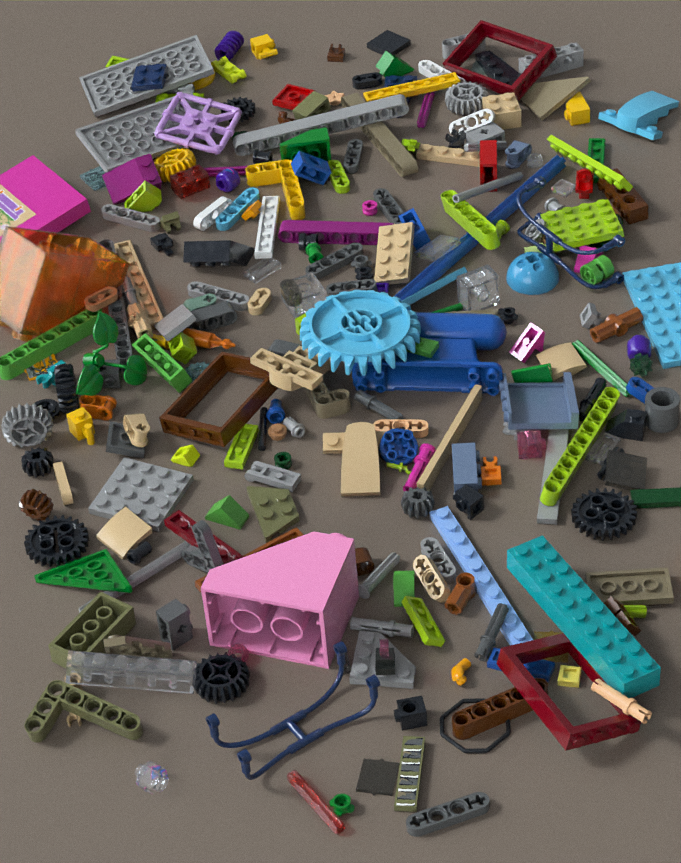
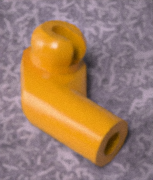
M463 658L451 670L452 680L456 681L458 686L463 685L467 681L464 672L471 667V662L467 658Z

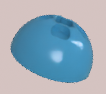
M526 252L511 262L507 270L506 281L509 287L516 292L538 295L556 287L559 282V272L556 264L547 255L540 252Z

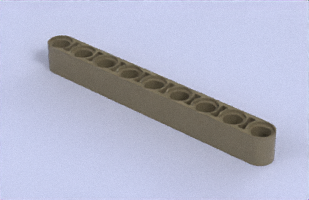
M357 92L341 97L343 108L366 103ZM382 121L359 127L401 177L418 172L416 160Z

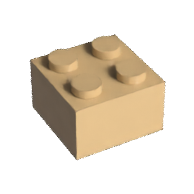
M515 93L482 97V110H493L495 113V120L493 122L504 130L521 127V109ZM486 112V113H485L486 115L484 116V119L489 120V117L491 116V114H488V113Z

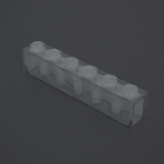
M68 650L65 683L194 694L197 661Z

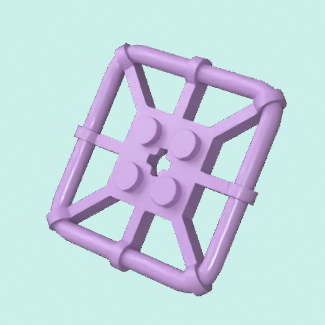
M178 92L173 97L168 108L164 110L163 117L156 127L154 134L157 139L183 145L187 149L190 147L218 155L221 154L230 137L234 135V129L240 120L242 111L238 107L216 102L211 98L205 99ZM186 100L203 104L205 107L202 111L192 109ZM178 102L186 111L184 116L172 113ZM211 107L228 111L219 115L208 113ZM232 119L230 125L226 128L217 126L219 122ZM168 120L180 123L179 126L163 130ZM213 132L224 135L219 145H216L211 137ZM181 133L188 135V138L182 139L172 135ZM194 138L206 140L209 146L193 142Z

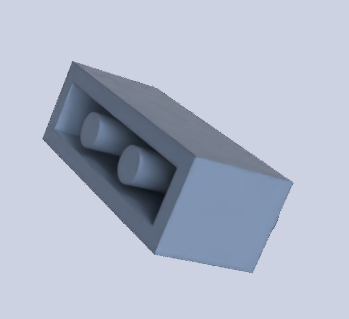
M475 443L452 444L454 493L465 485L478 492V489H482L481 477H477L481 475L480 464H476V462H480L479 450H475Z

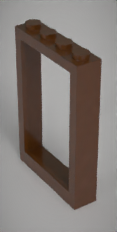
M221 352L159 417L163 432L225 447L278 387L270 383L268 371L250 363V357ZM227 372L264 380L222 427L185 419Z

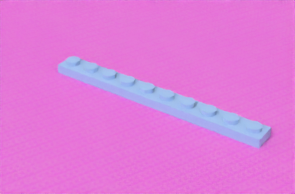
M446 506L429 512L430 519L463 572L474 576L476 592L490 615H493L499 603L506 604L509 608L500 628L509 645L533 640L449 507Z

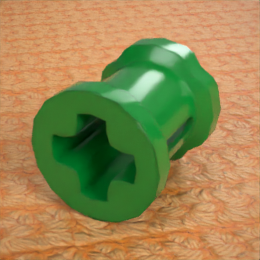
M318 243L307 245L305 251L309 256V263L312 264L324 258Z

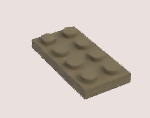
M668 567L585 573L586 584L603 603L610 596L617 599L623 605L674 603Z

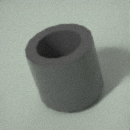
M657 387L647 392L645 396L646 426L650 430L658 433H667L673 431L678 426L680 395L675 390L667 387Z

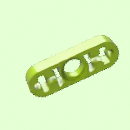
M327 161L332 172L329 179L335 191L339 194L348 193L350 191V181L340 161Z

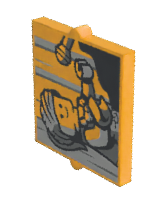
M52 354L25 369L24 372L27 373L29 381L35 380L41 374H48L47 369L58 361H56L55 355Z

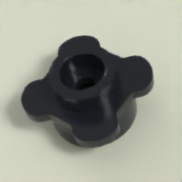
M356 268L355 273L357 275L355 278L357 280L371 279L373 277V274H371L372 268Z
M513 307L500 308L498 310V313L501 315L500 318L505 324H511L514 320L518 319V315H516L515 308Z

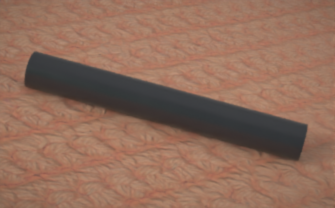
M266 407L260 408L259 451L266 449V413L268 411Z

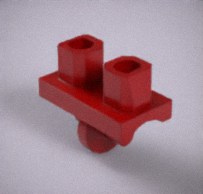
M589 169L577 171L575 193H579V199H589V193H593L594 173L592 174Z

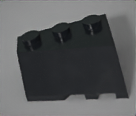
M231 240L184 241L183 262L195 268H199L200 265H205V267H215V265L221 267L247 266L255 253V248Z

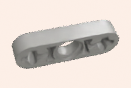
M433 537L424 538L421 541L422 555L432 560L436 558L443 559L442 562H434L447 584L454 582L456 579V568L438 540Z

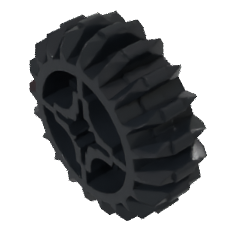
M66 363L55 366L54 377L60 411L63 414H68L79 409L74 368L71 364Z
M217 652L216 656L209 654L208 659L202 658L201 663H196L192 682L196 693L199 694L201 699L206 698L208 703L214 700L215 704L219 701L225 704L226 700L233 702L234 697L241 698V694L246 692L250 683V672L246 662H243L241 657L236 658L235 654L229 656L227 652L220 655Z

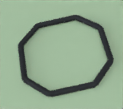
M485 698L462 699L440 717L441 737L463 753H487L511 733L510 719H507L505 734L489 747L465 749L444 734V719L463 703H478L485 700Z

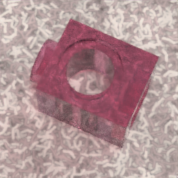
M540 430L517 432L519 459L542 458V450L546 449L545 438H541Z

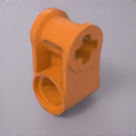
M82 395L79 398L80 408L84 407L92 416V419L110 420L113 416L112 411L117 406V401L111 396Z

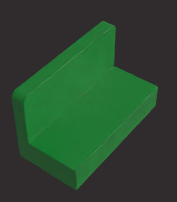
M551 363L511 371L514 383L553 382Z

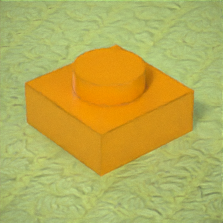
M259 200L255 201L245 210L241 217L245 221L250 217L254 219L260 213L259 208L263 204Z

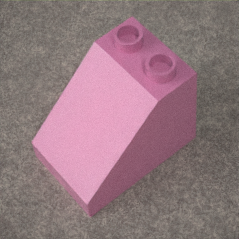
M311 532L210 569L201 586L210 646L329 669L335 655L333 645L341 641L359 598L354 539L347 538L340 533L325 534Z

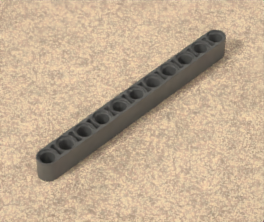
M104 239L98 243L105 287H114L118 292L117 301L108 305L109 316L114 319L118 326V338L114 343L116 359H120L121 364L127 366V360L133 353L113 241Z

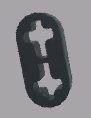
M377 72L356 75L352 78L353 88L359 90L378 87L382 84V75Z

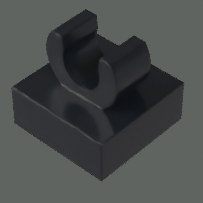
M453 129L451 132L453 136H450L448 133L446 134L445 139L450 142L449 148H459L465 142L466 133L463 130L458 133L457 130Z

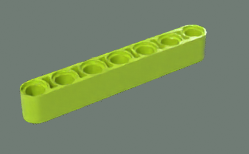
M447 190L440 195L445 212L483 247L493 250L501 245L497 228L466 200L458 203L453 201L452 197L458 194L457 192Z

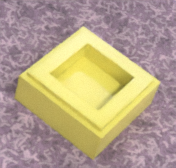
M560 665L558 686L579 688L582 667Z

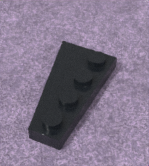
M490 50L475 54V60L489 78L512 85L521 75Z

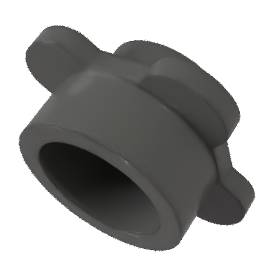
M358 255L351 262V266L356 268L370 267L372 262L368 261L366 255Z

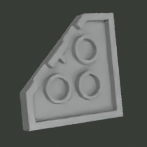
M359 631L349 677L350 684L367 685L366 678L374 674L378 677L380 686L413 689L416 667L380 632ZM376 648H394L395 675H376Z

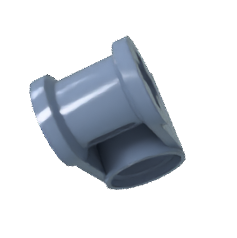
M514 140L505 150L507 155L506 167L510 169L520 167L531 154V144Z

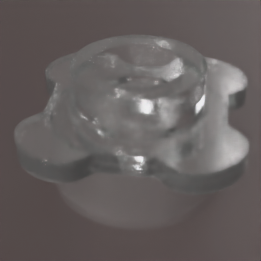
M532 153L527 157V167L538 168L543 166V157L540 154Z

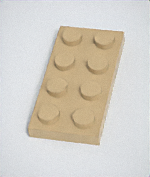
M413 222L379 227L374 275L376 283H389L391 285L410 282L415 227Z

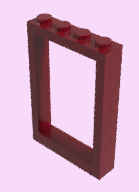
M480 20L443 62V66L452 73L456 72L465 81L477 82L478 85L482 84L488 90L499 94L515 93L516 99L519 101L556 59L557 53L552 44ZM486 37L537 55L512 85L460 67Z
M564 633L500 649L497 665L565 751L638 732L641 721L631 715L624 714L621 708L611 702L610 704L619 715L572 726L523 665L569 653L592 682L598 685L595 680L601 679L606 683Z

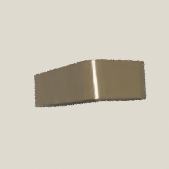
M324 381L312 391L303 387L316 415L321 419L346 414L351 410L350 392L346 389H337L329 392Z

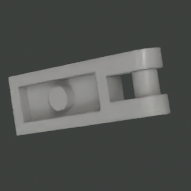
M254 461L251 465V470H248L244 475L245 479L249 482L257 481L280 489H289L290 492H293L302 480L299 473L259 461Z

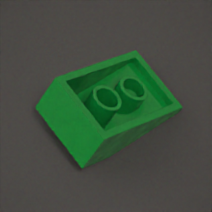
M327 128L309 130L280 143L281 160L289 159L293 161L298 151L325 161L331 160L330 138Z

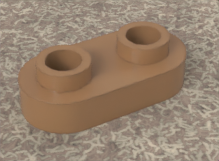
M105 287L87 296L84 300L86 309L96 312L114 303L118 299L117 289Z

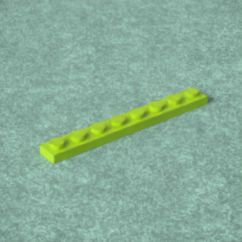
M553 135L547 138L551 144L550 148L555 152H559L565 158L568 157L573 163L576 162L582 168L589 169L592 174L595 173L599 178H604L609 184H613L619 190L624 189L629 192L633 188L625 177Z

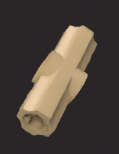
M129 304L126 308L129 317L128 326L134 329L138 339L145 333L152 339L151 319L145 316L140 304Z

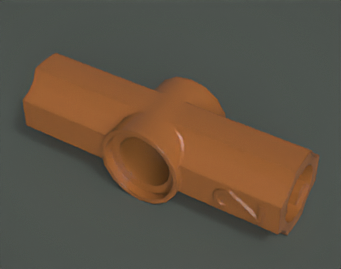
M635 307L620 315L610 314L604 323L590 329L592 340L598 343L613 335L617 337L625 335L628 328L643 321L641 310Z

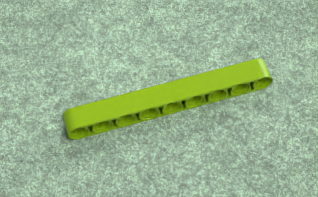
M606 387L545 481L540 496L542 504L554 506L561 498L614 413L620 397L618 389Z

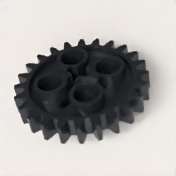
M596 488L595 493L588 490V495L582 493L581 498H576V503H573V508L571 509L572 523H575V528H579L580 533L586 531V537L592 534L593 539L600 536L601 540L604 541L605 537L612 540L614 535L620 538V533L627 535V530L632 531L633 525H636L637 511L634 501L629 500L628 495L622 497V491L616 494L615 489L607 492V488H604L603 492H600Z
M54 515L53 520L46 517V522L39 520V526L32 525L33 530H28V535H25L24 541L26 554L29 555V559H34L35 564L41 562L42 567L48 563L49 568H51L53 564H56L58 567L61 563L66 564L69 560L74 561V557L81 558V552L86 553V547H89L88 541L90 539L87 527H84L83 522L79 523V519L73 521L72 516L65 519L64 515L57 519V516ZM55 530H57V533H58V537H57V538H58L59 552H57V553H56Z

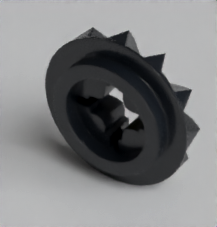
M42 399L35 402L37 407L42 405L43 409L49 410L48 412L51 414L52 420H54L55 416L59 415L60 407L57 401Z

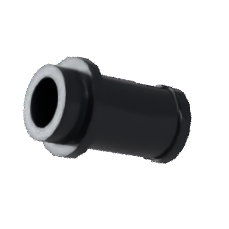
M144 541L135 549H130L127 554L128 561L132 564L140 563L144 556L152 552V546L149 542Z

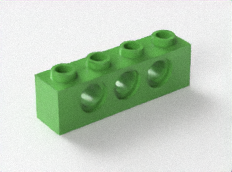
M146 333L132 344L138 354L178 393L193 382L184 368Z

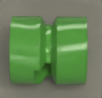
M601 255L581 266L580 274L584 281L596 285L614 274V266L607 256Z

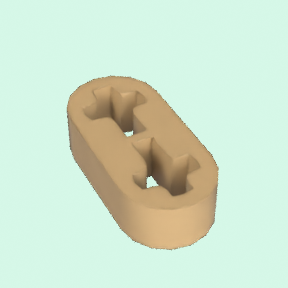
M268 288L257 289L248 301V311L251 315L262 314L271 302V291Z

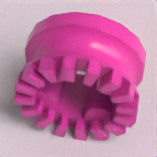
M373 200L363 202L364 215L373 216V214H377V202Z

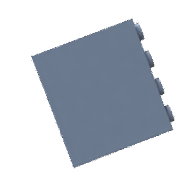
M563 372V382L507 383L506 373H503V380H499V392H501L504 422H507L508 430L578 429L579 409L571 372Z

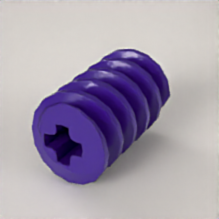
M237 31L226 33L214 50L216 58L220 60L221 57L226 56L230 61L244 44L243 36Z

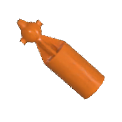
M185 328L183 331L184 334L194 339L195 346L212 349L222 346L224 349H230L236 346L230 339L222 340L211 332Z

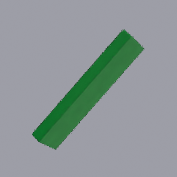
M589 138L588 156L604 165L606 139ZM594 173L593 183H597L599 177Z

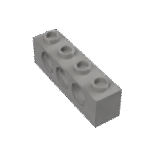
M577 42L555 47L556 59L539 78L582 67L584 50ZM536 54L519 58L520 74L537 57Z

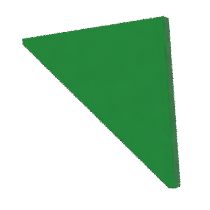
M107 549L34 576L36 583L127 593L133 592L132 586Z

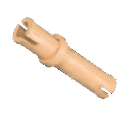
M601 679L595 680L598 685L593 682L591 690L621 708L624 714L635 717L643 724L648 722L645 718L650 720L652 712L637 704V700L626 697Z

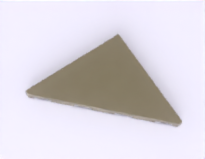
M587 76L534 83L520 101L543 121L590 83L591 80Z

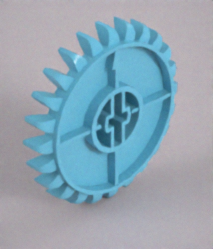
M374 290L343 291L337 295L327 296L324 301H318L315 303V308H311L306 312V317L301 322L300 341H302L303 351L308 348L309 359L318 354L319 367L331 357V372H335L340 362L344 361L346 375H350L354 363H358L362 376H365L368 362H372L378 374L382 371L381 359H385L392 369L395 368V354L406 362V349L415 353V342L420 344L421 325L416 312L411 310V306L408 303H401V299L398 297H391L388 293H379Z

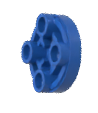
M395 428L384 433L379 443V452L386 463L400 465L401 462L406 466L416 457L418 443L411 430Z

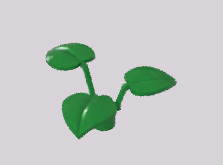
M98 312L93 328V338L102 347L93 350V353H86L83 356L85 367L78 380L76 395L93 396L101 391L103 377L99 373V368L102 365L126 369L123 377L130 385H140L147 378V366L141 356H130L126 366L105 362L104 357L98 353L108 348L109 343H115L118 338V326L114 319L108 314Z

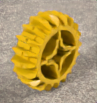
M185 148L172 149L161 156H157L154 160L160 179L163 182L182 179V177L192 173V170H195L197 165L193 152Z

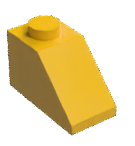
M580 91L566 103L564 116L571 126L590 123V108Z

